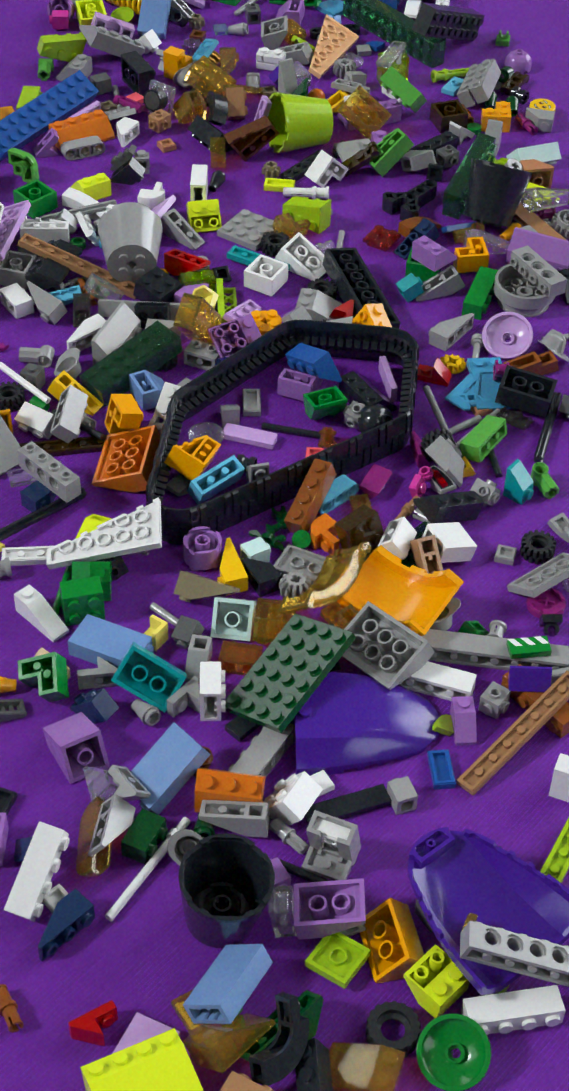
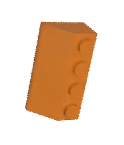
M94 110L87 114L84 113L80 116L69 117L65 120L48 124L49 130L53 128L57 131L59 139L55 146L59 150L61 144L66 141L90 136H99L102 142L115 138L109 118L102 110Z

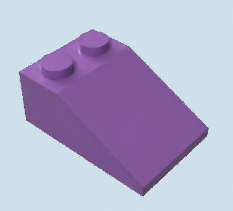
M364 878L294 884V927L298 939L322 938L366 923Z

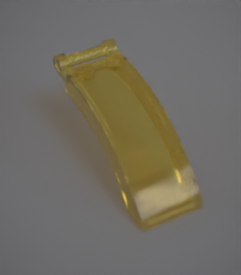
M362 542L360 545L351 548H339L335 550L334 555H327L314 583L305 592L296 597H283L278 613L287 615L332 604L343 597L356 581L366 554L371 552L370 543Z

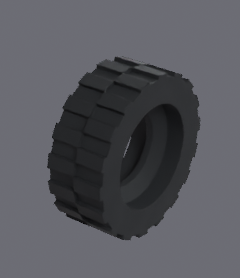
M387 1001L375 1006V1009L371 1010L366 1024V1040L371 1050H374L377 1055L385 1057V1059L392 1058L394 1060L402 1057L405 1058L408 1054H411L414 1048L417 1047L421 1030L417 1013H414L411 1007L406 1006L402 1002L397 1003V1001ZM388 1020L401 1022L405 1028L404 1036L396 1041L386 1039L381 1033L383 1023Z

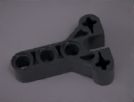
M426 180L408 192L383 193L382 210L390 215L400 211V220L402 221L418 217L420 208L436 198L437 182L435 180Z

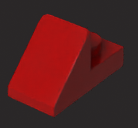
M351 299L336 307L329 317L340 319L353 316L354 300Z
M439 358L436 359L433 367L419 364L417 380L448 387L452 373Z
M113 1000L68 1022L71 1038L105 1046L104 1034L101 1028L110 1027L118 1020L117 1007Z

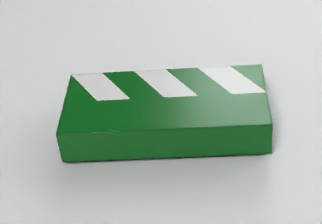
M547 636L507 639L506 642L511 659L551 656L552 653Z

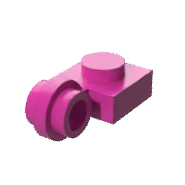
M423 466L418 474H415L409 486L412 498L416 495L422 497L426 492L427 486L425 481H430L433 477V470L430 467Z

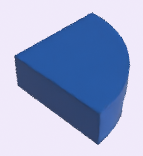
M381 41L366 43L375 52L385 47V43Z

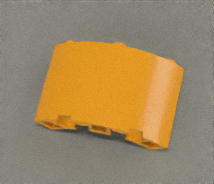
M380 545L372 551L335 599V602L338 603L341 610L356 616L369 601L418 635L424 636L464 581L450 569L434 571L433 574H428L425 569L411 565L409 568L401 564L402 559Z

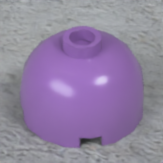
M50 0L47 5L48 15H52V10H68L70 20L74 15L75 8L71 0Z
M516 49L506 56L504 67H512L514 73L516 71L521 72V74H524L526 71L529 73L532 66L531 57L523 49Z

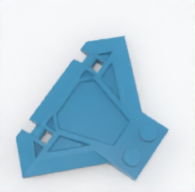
M500 357L467 358L466 365L469 374L445 397V400L464 411H468L471 409L470 407L476 406L477 410L515 409L495 402L502 377H497L496 381L493 380V365L495 360H498V364H502Z

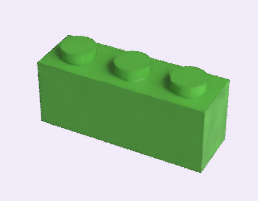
M486 415L460 442L461 457L466 456L468 460L481 462L507 435L506 419Z

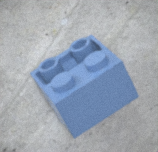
M147 370L129 374L130 391L143 411L157 406L164 386L162 378Z

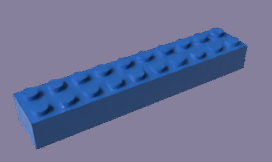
M79 70L0 120V162L8 157L9 149H21L48 131V124L65 120L91 103L99 90Z

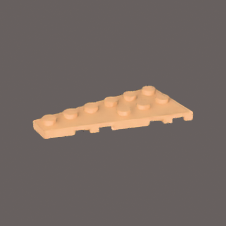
M326 14L308 72L320 79L334 65V62L340 59L358 41L359 36Z

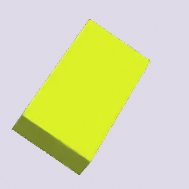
M265 178L264 191L283 192V187H295V180Z

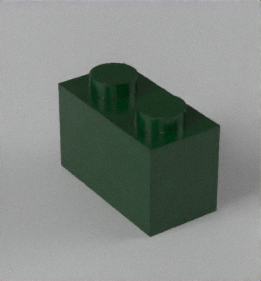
M142 809L121 841L122 855L146 865L150 857L157 851L160 841H164L168 833L166 818Z

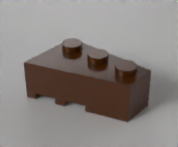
M263 116L224 134L229 145L246 162L280 133L267 116Z

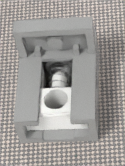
M314 810L306 830L310 847L302 864V869L333 881L347 880L351 867L354 866L361 849L358 825Z

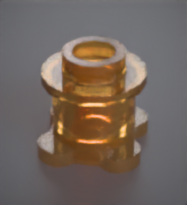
M323 427L322 430H319L320 440L318 447L329 448L336 445L334 439L337 432L332 427Z

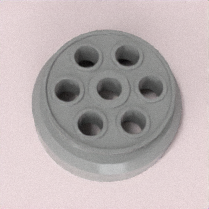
M510 264L500 268L495 275L494 293L499 306L505 312H515L524 317H535L543 314L548 309L549 304L555 299V297L548 298Z

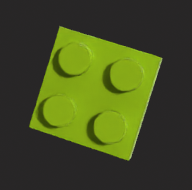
M338 932L322 938L305 960V967L345 989L370 957L371 949Z

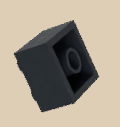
M157 266L135 281L133 296L140 301L173 303L174 294L181 289V283Z

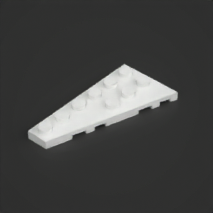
M159 497L153 499V503L145 507L143 505L136 507L137 510L128 515L124 513L98 525L96 530L89 533L87 531L81 533L79 538L72 541L66 540L47 549L46 565L48 569L70 566L72 561H96L162 548L161 501Z

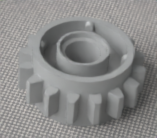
M564 209L554 214L551 223L556 232L562 237L569 239V209Z

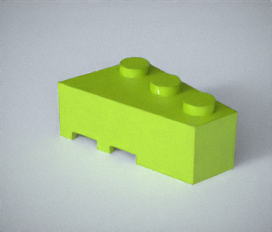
M79 32V34L40 36L37 50L40 56L70 62L78 54H83L87 40L82 32Z
M293 196L283 204L282 217L320 234L330 226L331 199L325 201L319 198L314 200L308 197Z

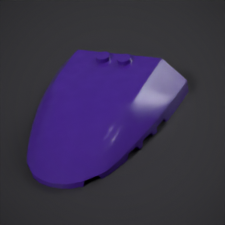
M329 672L294 717L296 775L305 771L311 776L322 770L327 775L341 774L345 769L357 768L358 770H363L367 765L377 763L378 766H382L388 760L397 759V761L420 754L425 751V748L432 741L435 742L439 733L433 731L432 727L439 718L435 707L427 699L400 685L389 690L370 676Z
M448 827L430 831L417 840L412 847L408 860V876L417 901L436 938L450 959L481 995L498 994L522 974L460 958V933L469 921L481 922L488 926L503 928L518 934H526L529 937L548 940L559 945L568 940L569 889L550 874L546 876L541 873L532 862L526 863L516 857L514 851L510 850L508 852L498 847L494 840L468 829L464 831H451Z

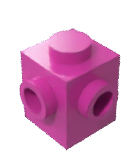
M52 10V15H49V21L53 29H69L68 10Z

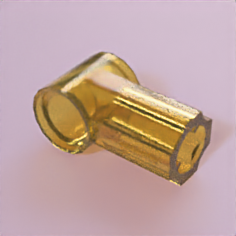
M475 222L469 228L454 230L453 238L455 244L467 242L468 237H483L484 239V224Z

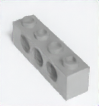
M528 245L512 251L510 265L544 295L552 298L565 293L567 279Z
M31 441L17 450L19 466L66 503L81 495L80 477Z

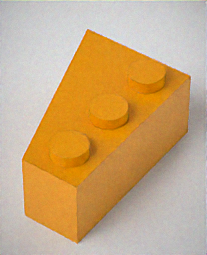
M204 435L193 439L190 443L186 441L181 446L174 445L164 463L183 474L188 480H193L205 471L221 447V444Z

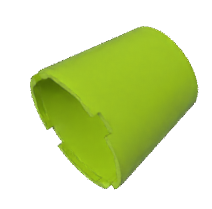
M279 92L271 94L269 99L272 105L268 118L280 133L269 142L270 148H274V153L323 145L330 141L333 132V113L328 100Z

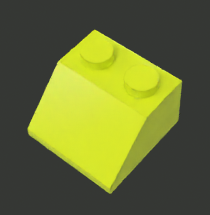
M105 173L85 177L76 181L71 186V188L79 190L95 200L112 195L111 179Z

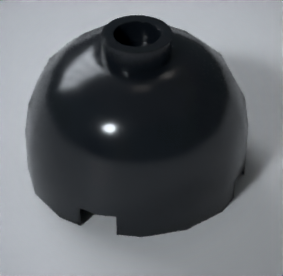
M368 405L361 409L360 412L362 413L361 417L358 418V425L361 433L393 420V415L383 405Z

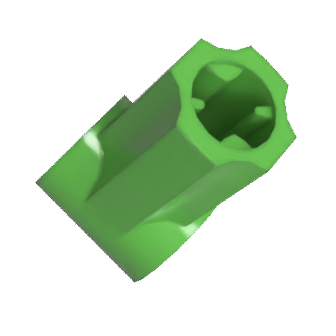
M39 58L38 78L42 81H47L50 78L51 71L54 70L53 58Z
M542 462L534 463L530 475L534 482L533 485L539 488L544 497L548 499L554 498L559 493V487L549 475L548 466Z

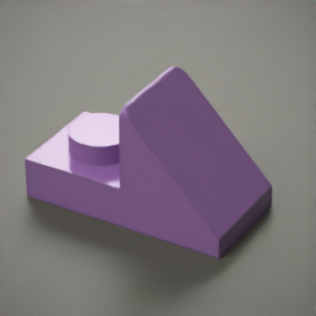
M51 128L34 147L33 150L37 158L58 155L56 147L53 146L59 139L55 129Z

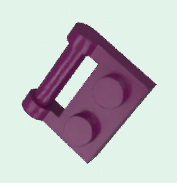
M115 95L113 99L114 104L135 108L136 113L148 112L144 104L125 96Z

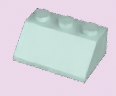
M557 141L517 148L506 157L507 159H516L519 162L520 160L535 159L549 165H555L561 159V154Z

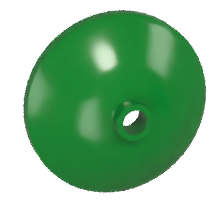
M461 1014L441 1015L430 1021L419 1036L416 1051L418 1065L426 1079L434 1086L446 1091H465L478 1084L487 1073L491 1062L490 1041L484 1029L473 1019ZM455 1049L461 1051L459 1058H454L453 1056Z

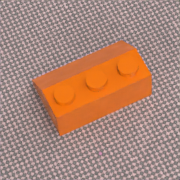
M198 768L195 784V812H200L202 800L263 802L266 776Z

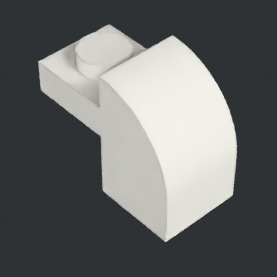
M156 182L153 190L141 189L137 197L138 203L146 205L152 210L156 205L164 201L165 189H163V183Z

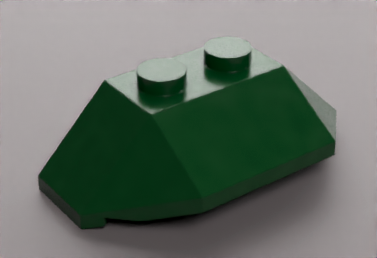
M306 990L298 997V1001L300 1003V1016L309 1018V1040L316 1035L324 999L321 995ZM277 1009L244 1038L240 1050L237 1052L240 1058L249 1061L250 1055L261 1052L271 1045L278 1031Z

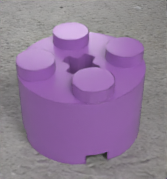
M200 526L192 528L183 537L184 561L192 571L219 567L222 559V537L218 531L214 532L210 530V527Z

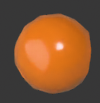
M314 88L310 90L308 97L325 99V93L322 89Z

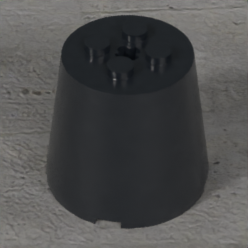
M472 158L464 215L482 224H490L499 228L501 226L509 227L533 173Z
M215 834L199 840L198 844L185 853L180 864L178 878L185 920L189 931L198 941L214 948H224L225 945L239 944L250 934L268 904L275 885V872L272 862L266 852L263 853L255 846V842L240 835Z

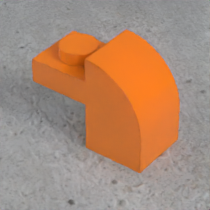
M326 513L317 517L312 522L310 544L314 550L321 547L325 552L334 557L339 554L340 540L337 538L334 525L336 521Z

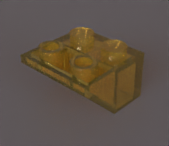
M199 90L184 92L172 106V111L179 124L193 122L197 114L207 120V105Z

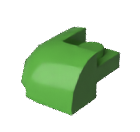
M17 148L9 149L8 160L9 164L13 165L14 174L21 176L22 180L27 183L36 179L39 180L38 163L35 157L29 152Z

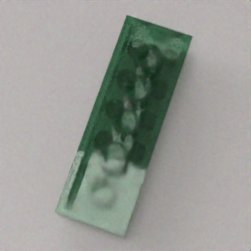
M478 133L444 191L443 215L458 220L462 214L464 215L471 159L477 158L494 163L496 157L494 153L497 148L495 144L496 137Z
M157 320L79 375L81 385L106 407L109 404L111 394H124L130 389L129 374L142 370L153 373L181 353L183 349L180 336Z

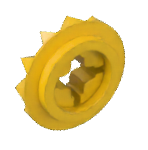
M445 354L444 357L440 358L452 374L461 373L465 370L466 362L459 355Z

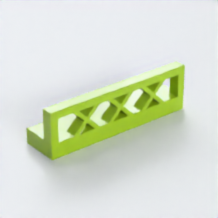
M216 278V293L219 295L217 300L218 325L227 322L223 319L224 314L237 307L236 287L223 288V278ZM227 293H233V294H231L230 296L224 295V294H227Z

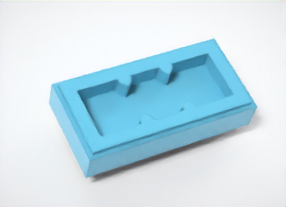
M454 76L442 87L441 93L454 97L458 93L464 79Z
M80 285L49 293L61 300L64 305L83 300Z

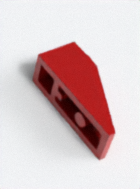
M172 249L164 253V269L173 276L200 270L211 264L209 260L178 249Z

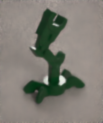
M281 506L280 511L272 508L271 516L278 523L272 526L266 524L267 532L262 535L257 530H250L249 535L256 538L261 537L271 548H279L283 552L285 547L281 542L286 541V537L282 534L275 537L274 533L281 529H288L284 522L287 515L286 508Z

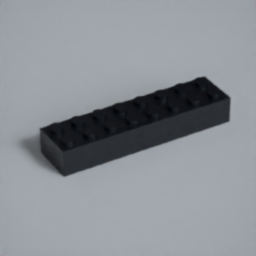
M422 3L412 30L426 37L474 41L478 36L480 26L484 22L485 15L469 8Z
M326 248L322 265L330 279L336 284L337 291L343 302L345 303L351 299L354 300L353 318L365 304L382 303L391 326L399 328L401 324L357 249Z

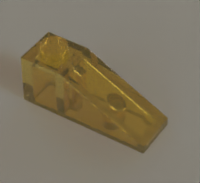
M236 47L219 48V55L221 56V81H224L236 68V61H239V53H236Z

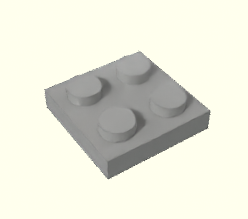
M126 106L117 108V110L105 111L104 113L108 116L109 120L136 114V110Z

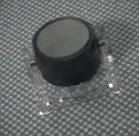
M150 80L149 90L144 94V104L149 113L162 109L172 116L176 88L156 80Z

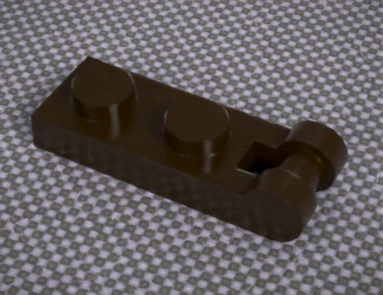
M516 71L501 86L500 92L510 95L511 90L515 86L521 88L524 83H528L530 75H523L521 72Z
M370 142L368 147L341 163L348 168L345 174L346 177L379 157L380 153L376 142Z

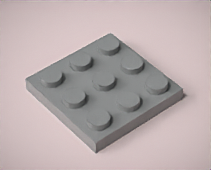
M243 209L217 230V236L257 251L261 247L263 234L266 235V232L271 233V231L274 233L280 231L282 224Z

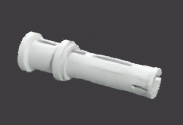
M316 186L312 188L283 187V197H312L314 200L316 198H326L327 200L329 199V186H326V188H318Z

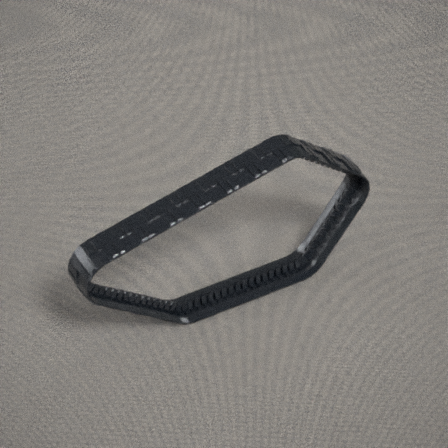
M314 320L286 321L180 387L169 401L165 424L162 426L159 446L153 459L152 472L149 474L146 485V502H148L146 506L153 503V499L158 497L161 501L162 540L167 543L182 545L183 537L192 528L206 526L210 527L211 531L220 532L295 498L315 458L331 462L337 474L336 479L341 475H347L403 449L408 443L414 420L419 346L415 338L408 332L394 327ZM299 343L328 351L331 357L379 361V356H386L388 362L403 366V386H401L402 397H400L399 417L197 506L175 509L162 505V496L165 494L163 490H166L167 477L170 475L168 471H171V467L165 464L164 461L172 447L178 444L177 441L181 433L182 423L279 359L286 357L285 354Z

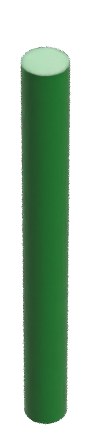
M72 565L66 566L61 582L70 580ZM60 586L52 607L57 615H59L62 606Z

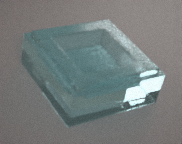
M226 23L213 25V31L216 36L228 35Z

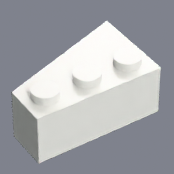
M25 216L20 226V238L27 233L44 242L60 239L68 243L70 242L69 222L50 219L47 222L41 221L39 217H36L34 220L27 219V216Z

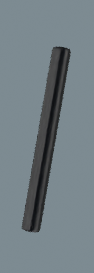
M560 392L553 393L533 460L535 463L543 462L561 401L562 394Z
M81 488V495L68 503L59 498L1 528L0 541L85 498L87 495L84 488Z

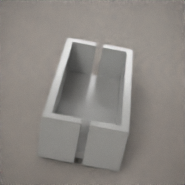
M486 59L482 64H473L469 67L457 93L461 104L465 105V108L476 104L472 95L477 104L489 100L501 75L495 59Z

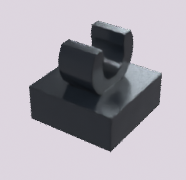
M429 163L426 179L442 181L444 165Z
M542 614L539 618V626H544V635L548 634V627L554 628L555 635L559 633V626L563 622L562 614Z

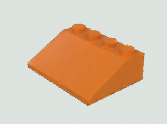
M156 425L107 435L92 485L133 493L146 491L148 477L153 468V459L160 442V433Z

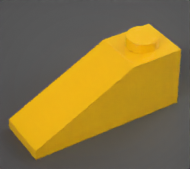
M65 370L52 381L47 389L58 401L61 393L70 385L88 395L86 402L88 406L84 412L91 416L104 405Z
M226 538L220 565V577H217V581L240 588L239 592L248 591L247 573L231 538Z

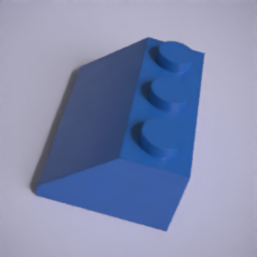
M299 343L285 354L288 359L287 363L292 369L322 379L336 382L342 381L328 351Z

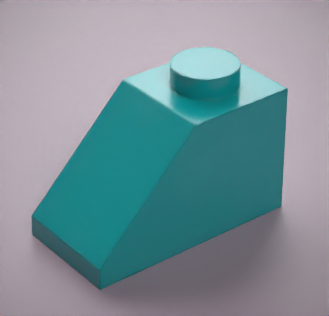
M516 459L507 468L503 496L522 505L533 496L534 482L519 459Z

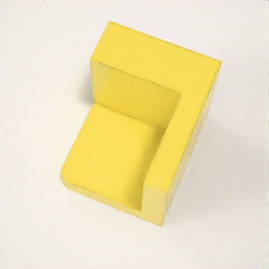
M202 285L193 290L190 303L198 304V309L205 313L215 309L219 295L207 286Z
M152 614L149 617L150 628L143 634L152 637V646L157 651L169 639L168 622Z

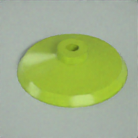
M125 6L116 8L111 13V17L125 22H130L134 16V11Z

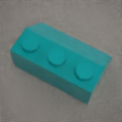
M133 642L111 681L165 713L167 710V699L180 689L187 677V673Z

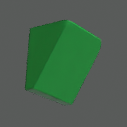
M464 621L458 631L460 633L484 636L489 634L478 621Z

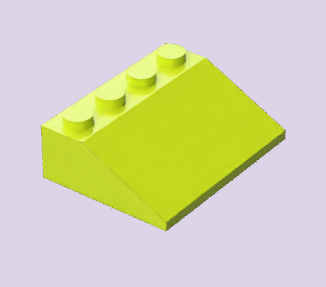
M175 1028L80 1067L86 1091H204L185 1046Z

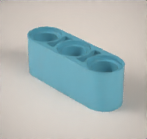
M341 475L334 479L319 509V513L321 515L327 514L355 496L359 490V485L346 475Z

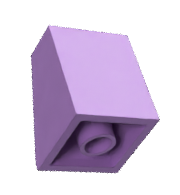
M82 712L43 727L47 746L70 784L110 768L101 731Z

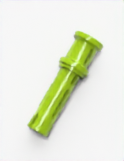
M469 68L432 70L431 80L435 83L440 80L447 81L454 76L458 78L465 77Z

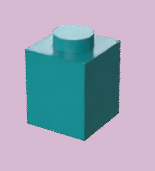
M412 273L395 283L400 294L407 302H410L424 292L422 280L419 277H415Z

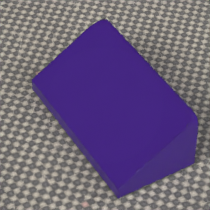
M510 666L508 675L509 691L545 692L551 686L552 667Z

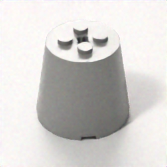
M135 202L120 203L112 206V209L104 213L100 218L98 234L107 269L110 275L119 282L126 280L135 283L136 280L154 269L157 265L163 230L161 219L158 214L150 210V207Z

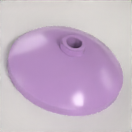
M501 312L494 315L486 322L482 331V341L485 349L492 356L500 357V359L504 360L514 359L523 355L529 349L533 340L531 324L524 316L515 312Z

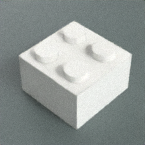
M261 254L244 270V287L265 295L273 296L288 281V264Z

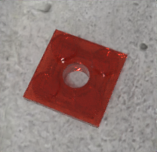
M376 225L363 239V242L367 243L368 246L386 252L401 237V234L396 230H388L382 225Z

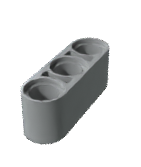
M99 136L66 141L60 146L62 154L69 161L100 155L106 148Z

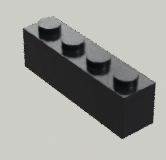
M316 1038L309 1039L304 1054L295 1067L297 1091H333L329 1049Z

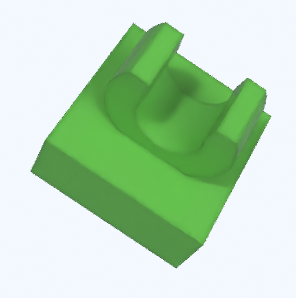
M500 30L499 34H497L495 45L509 47L511 36L509 31H507L506 35L501 34L502 30Z

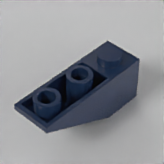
M423 218L393 252L404 260L408 259L414 240L424 235L435 241L440 236L436 225Z
M76 888L61 899L54 909L38 944L39 959L41 961L48 956L54 955L60 946L65 942L71 941L76 933L84 927L91 925L95 919L94 905Z

